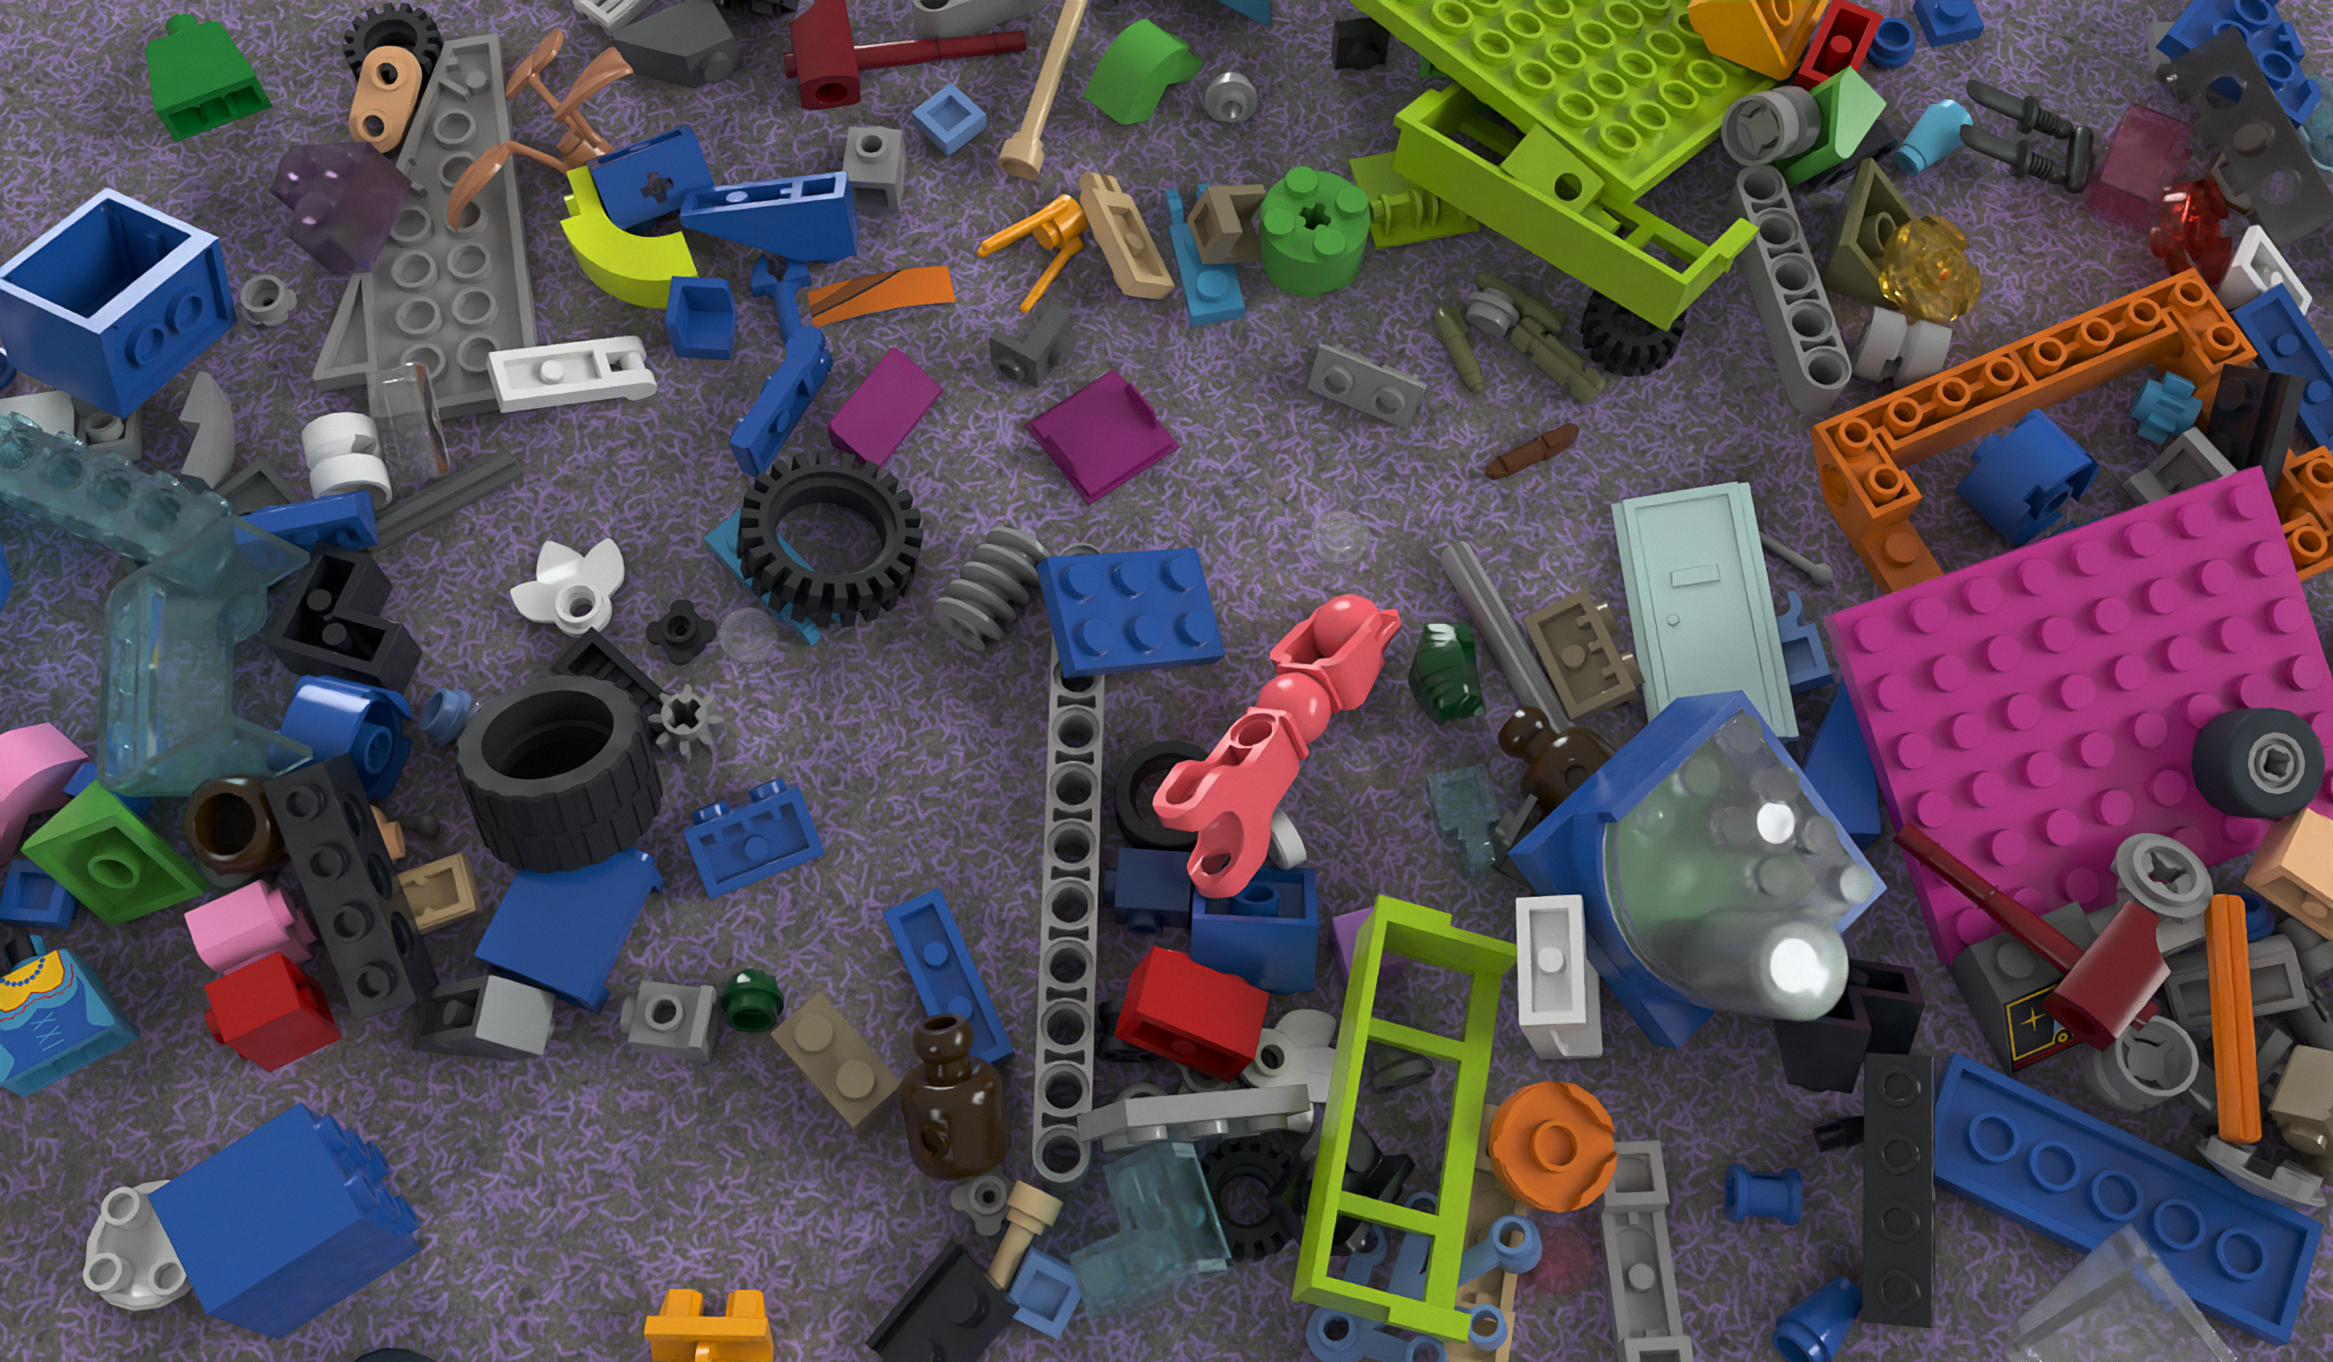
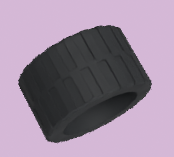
M557 675L553 678L532 680L517 688L513 687L482 706L478 713L467 721L462 728L461 736L456 740L454 747L456 754L454 758L455 769L485 847L490 848L492 855L500 862H507L511 867L522 871L533 870L536 873L570 872L581 870L582 867L604 862L610 856L618 852L621 853L630 847L634 840L644 835L651 826V821L658 815L661 808L660 798L663 796V785L640 706L636 705L635 698L628 691L620 689L619 685L608 680L602 681L596 677L585 675ZM578 767L570 772L558 776L541 779L549 774H552L563 769Z

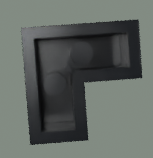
M321 541L316 542L266 643L290 673L315 677L323 675L334 676L395 691L402 696L423 654V651L402 623L379 617L393 585L374 558L367 554Z
M1826 954V976L1824 984L1816 996L1803 1005L1788 1007L1772 1004L1771 1014L1787 1084L1801 1086L1814 1092L1829 1090L1852 1094L1861 1064L1864 1062L1865 1053L1909 1055L1925 1001L1914 968Z

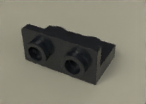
M1354 1114L1341 1190L1392 1204L1403 1191L1402 1185L1416 1164L1409 1154L1384 1156ZM1323 1122L1265 1197L1300 1247ZM1337 1214L1330 1256L1344 1257L1360 1250L1369 1240L1370 1229L1375 1223Z

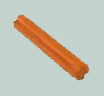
M2216 894L2212 895L2211 903L2204 911L2219 1136L2227 1143L2239 1145L2253 1144V1142L2261 1139L2262 1129L2245 903L2237 895Z

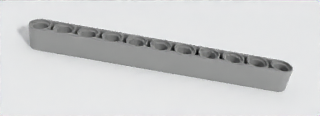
M1081 542L1065 547L1058 556L1103 553L1094 545ZM1052 632L1032 1156L1036 1176L1041 1184L1052 1192L1063 1194L1073 1192L1083 1186L1090 1175L1092 1166V1141L1079 1142L1077 1116L1092 1111L1094 1100L1106 674L1064 678ZM1080 678L1092 683V686L1084 692L1076 693L1064 688L1065 684L1072 679ZM1071 733H1082L1091 739L1087 745L1081 748H1070L1061 742L1064 737ZM1072 788L1083 789L1090 795L1085 802L1079 805H1068L1059 799L1063 792ZM1073 844L1083 847L1088 852L1085 859L1072 864L1063 862L1056 856L1060 849ZM1069 902L1078 903L1087 911L1082 919L1073 923L1060 921L1055 917L1054 913L1059 906ZM1067 961L1077 962L1085 969L1081 979L1069 984L1061 983L1054 979L1052 971L1057 965ZM1070 1021L1078 1024L1083 1029L1084 1033L1080 1040L1067 1046L1059 1045L1052 1041L1049 1035L1053 1027L1060 1022ZM1060 1083L1074 1084L1082 1092L1081 1099L1071 1108H1055L1047 1100V1095L1054 1086ZM1062 1145L1072 1147L1080 1155V1161L1075 1169L1068 1173L1059 1174L1052 1172L1044 1164L1045 1157L1050 1150Z

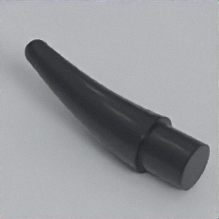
M1864 1115L1838 1117L1835 1119V1122L1813 1128V1135L1819 1151L1823 1153L1843 1146L1848 1149L1864 1143Z

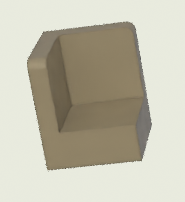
M1262 184L1207 186L1187 217L1203 265L1256 262L1263 253L1251 218L1266 197Z

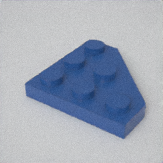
M2193 0L2155 48L2167 55L2177 66L2186 68L2208 83L2218 94L2230 98L2252 113L2262 124L2275 129L2289 139L2304 123L2323 96L2316 80L2306 79L2299 61L2305 56V53L2292 22L2281 21L2275 6L2279 0Z

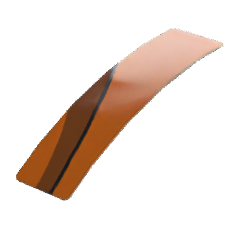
M948 266L883 272L853 278L807 292L813 326L817 328L837 321L889 309L956 302Z

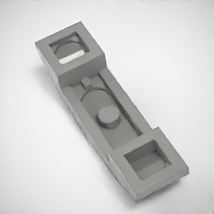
M1660 1140L1614 1142L1613 1152L1617 1151L1616 1170L1606 1190L1596 1198L1609 1314L1618 1361L1694 1362L1690 1335H1683L1665 1217V1209L1670 1202Z

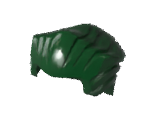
M1469 623L1424 624L1408 675L1410 691L1413 697L1416 698V702L1422 711H1425L1426 715L1438 726L1445 725L1446 721L1454 722L1458 718L1464 719L1471 716L1486 715L1477 671L1473 634L1469 633L1471 632Z

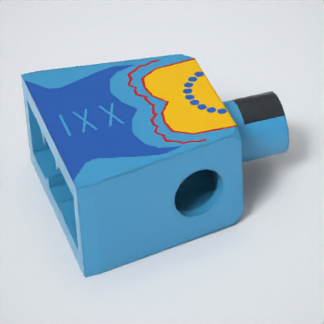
M39 935L19 937L3 948V954L11 973L0 978V1086L26 1098L139 1039L136 1029L88 961L68 948L57 949L48 953L44 941Z

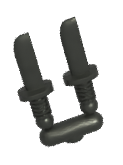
M1977 80L1967 81L1966 91L1968 96L1983 107L2017 120V132L2029 134L2034 129L2048 136H2054L2058 140L2069 138L2065 166L2058 163L2055 164L2053 160L2032 152L2033 144L2027 140H2020L2015 144L1977 127L1962 124L1960 125L1959 135L1961 141L1966 146L2011 165L2010 176L2016 179L2024 178L2027 173L2043 181L2047 180L2050 184L2057 185L2063 183L2064 189L2072 194L2081 193L2088 185L2089 172L2096 162V154L2092 152L2094 142L2093 130L2088 126L2082 125L2073 128V124L2069 120L2061 119L2060 116L2039 108V98L2028 95L2023 100Z

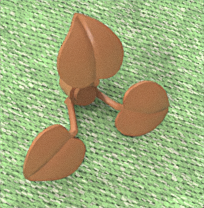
M559 28L550 32L537 46L535 52L529 54L518 65L506 84L505 97L508 101L514 99L529 83L555 112L553 120L558 124L563 121L569 128L556 146L563 155L560 160L512 140L506 141L501 146L495 143L464 171L452 189L447 204V218L449 225L458 232L459 218L467 204L498 172L505 160L513 154H519L553 167L567 177V171L586 166L587 160L616 150L590 127L577 109L581 103L608 84L627 74L634 73L632 67L623 59L621 53L616 48L610 47L585 68L571 86L568 95L561 104L542 84L540 79V71L556 56L562 45L564 33Z

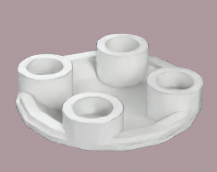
M170 1180L142 1183L134 1188L119 1187L110 1192L101 1205V1214L87 1240L83 1279L86 1286L92 1291L99 1293L111 1305L132 1311L161 1308L184 1296L192 1288L147 1197L148 1194L170 1182Z

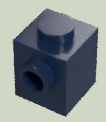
M1119 848L1117 868L1106 867L1103 896V904L1115 905V924H1126L1127 931L1140 935L1160 934L1163 932V927L1188 928L1191 878L1188 874L1187 863L1192 852Z

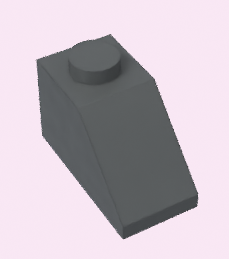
M687 0L611 32L616 49L632 67L633 74L695 89L707 83L721 82L728 78L732 72L742 69L734 36L712 0Z
M491 974L436 986L424 995L412 1049L508 1061L543 1056L544 1048L554 1030L552 1011L556 994Z

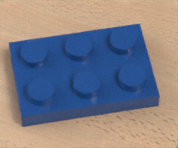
M1197 548L1046 557L1036 566L1064 678L1215 663L1226 656Z

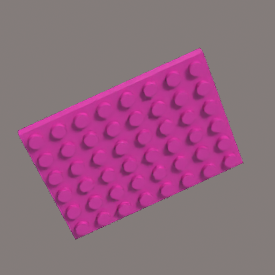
M2261 465L2237 471L1823 617L1896 835L1907 822H1910L1936 843L1941 842V847L1994 887L1998 885L2000 891L2026 906L2039 917L2078 901L2085 914L2117 903L2116 893L2119 891L2115 889L2119 877L2109 867L2117 854L2115 850L2127 838L2133 835L2153 833L2176 840L2191 850L2204 866L2209 868L2259 849L2269 827L2289 817L2259 819L2225 815L2208 804L2196 787L2191 768L2194 743L2203 727L2217 715L2237 709L2270 707L2291 711L2309 723L2320 739L2325 766L2323 782L2313 801L2303 809L2308 807L2315 813L2326 816L2333 821V679ZM1901 848L1936 955L1941 964L1953 965L1952 960L1969 946L2006 931L1984 910H1978V906L1928 867L1925 865L1920 866V861ZM2152 873L2148 876L2152 882H2162L2163 884L2172 882L2166 879H2156Z

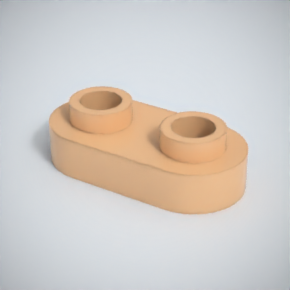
M398 46L378 47L372 50L363 62L349 116V130L354 141L366 151L384 153L395 150L404 143L408 135L422 81L420 64L408 50ZM387 63L392 64L398 72L397 80L393 84L386 83L381 75V70ZM373 115L378 116L384 123V131L380 136L373 135L368 128V121Z

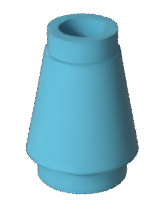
M1945 99L1939 104L1929 105L1899 149L1893 154L1894 163L1909 176H1917L1921 171L1964 145L1959 135L1960 125L1968 124L1973 126L1971 116L1960 104L1953 100Z

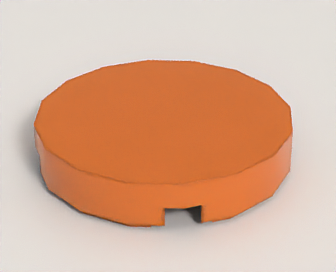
M1543 1081L1520 1087L1501 1103L1490 1125L1488 1152L1495 1176L1510 1197L1531 1210L1562 1213L1588 1206L1606 1190L1617 1164V1151L1613 1152L1614 1141L1612 1134L1616 1133L1611 1117L1595 1096L1573 1083Z

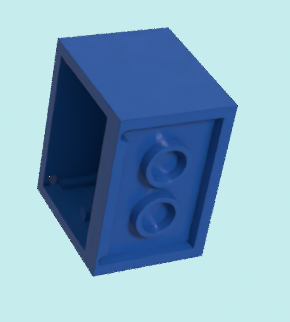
M107 187L0 267V336L10 366L121 419H125L226 333L237 320L219 238Z
M302 1103L295 1105L147 1195L206 1315L278 1340L421 1251L412 1234L421 1227L418 1217L403 1195L400 1194L395 1198L391 1195L383 1180L384 1177L391 1174V1169L378 1146L372 1140L364 1144L352 1127L344 1131L330 1113L322 1117Z

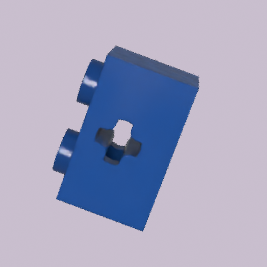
M688 124L586 161L610 221L621 230L626 229L629 234L640 233L658 224L656 217L677 210L678 215H680L686 190L715 186L695 132ZM656 171L658 176L663 179L660 182L662 191L652 194L649 188L644 186L648 184L646 175Z

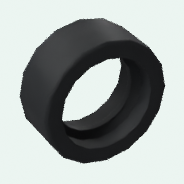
M1180 740L1155 741L1136 750L1121 766L1114 786L1116 823L1129 844L1136 849L1193 852L1197 844L1198 831L1164 832L1151 828L1139 815L1136 809L1135 797L1139 785L1147 776L1159 770H1172L1177 763L1186 760L1204 761L1210 754L1197 745Z

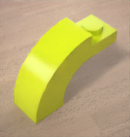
M588 166L567 171L573 193L564 196V200L571 218L562 220L560 223L575 259L583 272L598 287L620 300L643 307L667 309L672 276L699 277L682 231L660 237H641L621 230L606 216Z

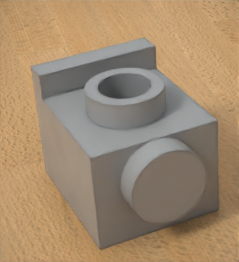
M641 980L638 996L628 995L624 1001L620 1020L622 1033H629L628 1042L637 1053L711 1062L722 1012L721 997L714 986L701 985V988ZM664 1006L676 1008V1014L670 1022L665 1024L657 1023L659 1009Z

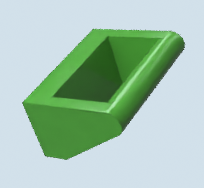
M1851 66L1807 91L1819 105L1822 118L1820 133L1814 144L1803 153L1770 162V166L1777 169L1783 176L1788 190L1849 158L1887 103Z

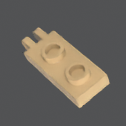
M1093 172L1083 173L1079 182L1081 189L1080 204L1091 225L1094 239L1101 247L1112 269L1115 283L1122 290L1123 295L1157 300L1164 299L1175 288V285L1132 197L1129 194L1122 193L1116 178L1113 176L1099 175Z

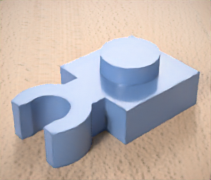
M1793 590L1787 592L1791 605L1790 610L1783 616H1776L1791 695L1834 683L1816 622L1802 626L1805 619V610L1800 596Z

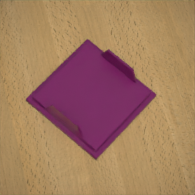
M1115 368L1024 425L1089 506L1180 448L1157 420L1155 411L1131 382L1129 384L1126 383Z

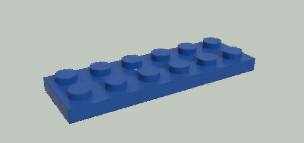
M1957 1052L1946 1058L1936 1085L1937 1185L2275 1347L2289 1344L2324 1224L2282 1204L2256 1196L2220 1175Z

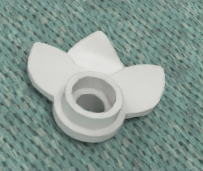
M610 538L594 546L585 558L566 546L553 541H546L543 544L537 562V581L517 585L510 590V593L520 614L532 622L556 623L563 633L576 638H581L591 626L600 632L608 624L612 615L610 598L624 581L625 566L623 557L618 546ZM585 604L593 606V609L587 615L582 617L573 616L577 607Z
M1315 1009L1290 1011L1277 1022L1273 1029L1262 1028L1255 1059L1240 1073L1241 1078L1251 1088L1307 1084L1310 1111L1287 1117V1130L1297 1133H1308L1310 1131L1314 1115L1313 1103H1327L1336 1052L1335 1049L1328 1047L1335 1031L1336 1020L1326 1012ZM1263 1049H1269L1276 1055V1069H1269L1263 1064L1261 1060Z

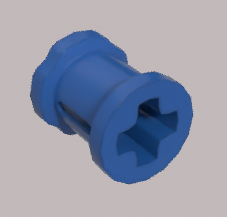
M1730 1163L1724 1177V1210L1728 1221L1741 1222L1745 1216L1780 1219L1782 1225L1794 1226L1798 1224L1803 1207V1185L1800 1172L1797 1168L1782 1169L1781 1173L1746 1171L1743 1164Z

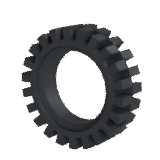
M818 451L816 464L810 465L806 452L793 455L791 469L781 459L772 464L770 476L762 471L755 478L754 489L748 488L744 496L736 546L737 559H741L740 571L744 580L753 577L751 590L758 598L771 591L768 607L777 613H780L788 602L793 604L791 620L802 624L807 610L818 612L816 627L829 628L832 613H839L842 628L855 626L858 611H860L864 620L868 623L878 618L880 606L886 612L894 608L897 604L898 596H905L911 579L914 577L923 540V528H919L922 519L919 508L911 509L913 496L908 489L896 493L899 479L890 472L879 482L876 480L878 464L867 460L861 472L853 469L856 455L843 452L841 466L831 465V451ZM834 503L851 508L863 515L874 526L880 536L883 551L878 559L861 571L841 576L824 575L810 571L793 561L784 552L779 543L776 528L788 513L803 505Z

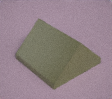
M1872 157L1861 161L1841 201L1820 280L1824 290L1896 311L1902 308L1923 223Z

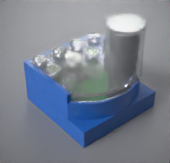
M1743 690L1677 697L1507 853L1540 897L1582 896L1585 914L1586 958L1646 1037L1656 1046L1679 1049L1716 1011L1799 1022L1817 1019L1831 1010L1844 992L1849 972L1847 950L1840 935L1888 888Z

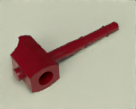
M815 0L805 13L789 23L792 52L783 53L786 78H797L802 108L823 110L861 102L858 71L911 66L933 61L941 63L942 60L995 55L997 57L998 54L1026 51V39L1024 30L1000 33L992 31L990 34L939 39L937 36L936 39L853 45L845 0Z
M1907 822L1893 839V842L1920 861V866L1925 865L1975 903L1978 906V910H1984L2004 930L2064 975L2041 1005L2059 1024L2080 1040L2103 1052L2118 1039L2128 1025L2139 1032L2159 1009L2149 999L2169 976L2171 971L2161 955L2156 940V928L2160 918L2152 912L2128 901L2113 916L2086 951H2084L2026 906L2000 891L1998 885L1994 887L1941 847V842L1936 843L1910 822Z

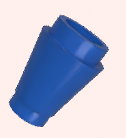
M1841 1276L1833 1277L1829 1283L1820 1287L1776 1319L1777 1329L1771 1335L1775 1349L1787 1362H1832L1858 1317L1859 1311L1862 1309V1292L1846 1278Z

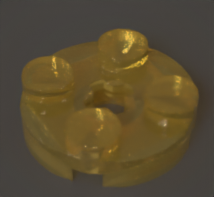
M1927 215L1920 219H1912L1894 228L1887 239L1884 249L1883 261L1885 271L1879 276V286L1883 295L1890 301H1897L1901 308L1916 321L1923 320L1940 326L1969 312L1974 307L1979 296L1980 273L1978 264L1969 267L1967 258L1963 253L1964 250L1971 247L1964 234L1953 223L1937 215Z

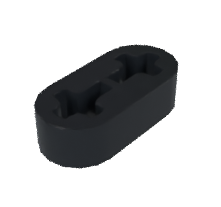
M1883 119L1876 120L1849 158L1807 181L1812 189L1819 193L1854 175L1863 159L1872 157L1876 163L1879 162L1898 145L1899 141Z

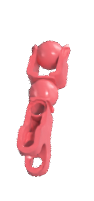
M1354 593L1333 597L1326 604L1318 607L1309 619L1298 623L1271 650L1270 659L1278 675L1262 687L1255 707L1247 708L1244 713L1245 716L1238 719L1230 727L1206 760H1186L1177 763L1155 793L1153 807L1163 827L1189 832L1198 831L1197 844L1187 863V870L1199 894L1207 898L1232 897L1246 887L1266 858L1269 847L1273 812L1300 770V760H1305L1309 755L1307 746L1325 733L1331 714H1337L1340 710H1354L1366 700L1385 664L1382 655L1401 627V618L1397 609L1380 611L1372 600ZM1229 855H1231V860L1229 864L1220 872L1216 873L1219 870V868L1223 865V863L1226 861V859L1229 857Z

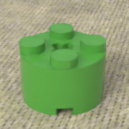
M1298 166L1289 170L1286 177L1277 182L1268 191L1261 206L1258 239L1263 254L1259 259L1270 281L1283 291L1309 298L1321 296L1322 293L1337 288L1339 291L1351 284L1359 274L1364 261L1370 225L1367 194L1360 187L1354 186L1346 179L1332 173L1314 171L1306 166Z

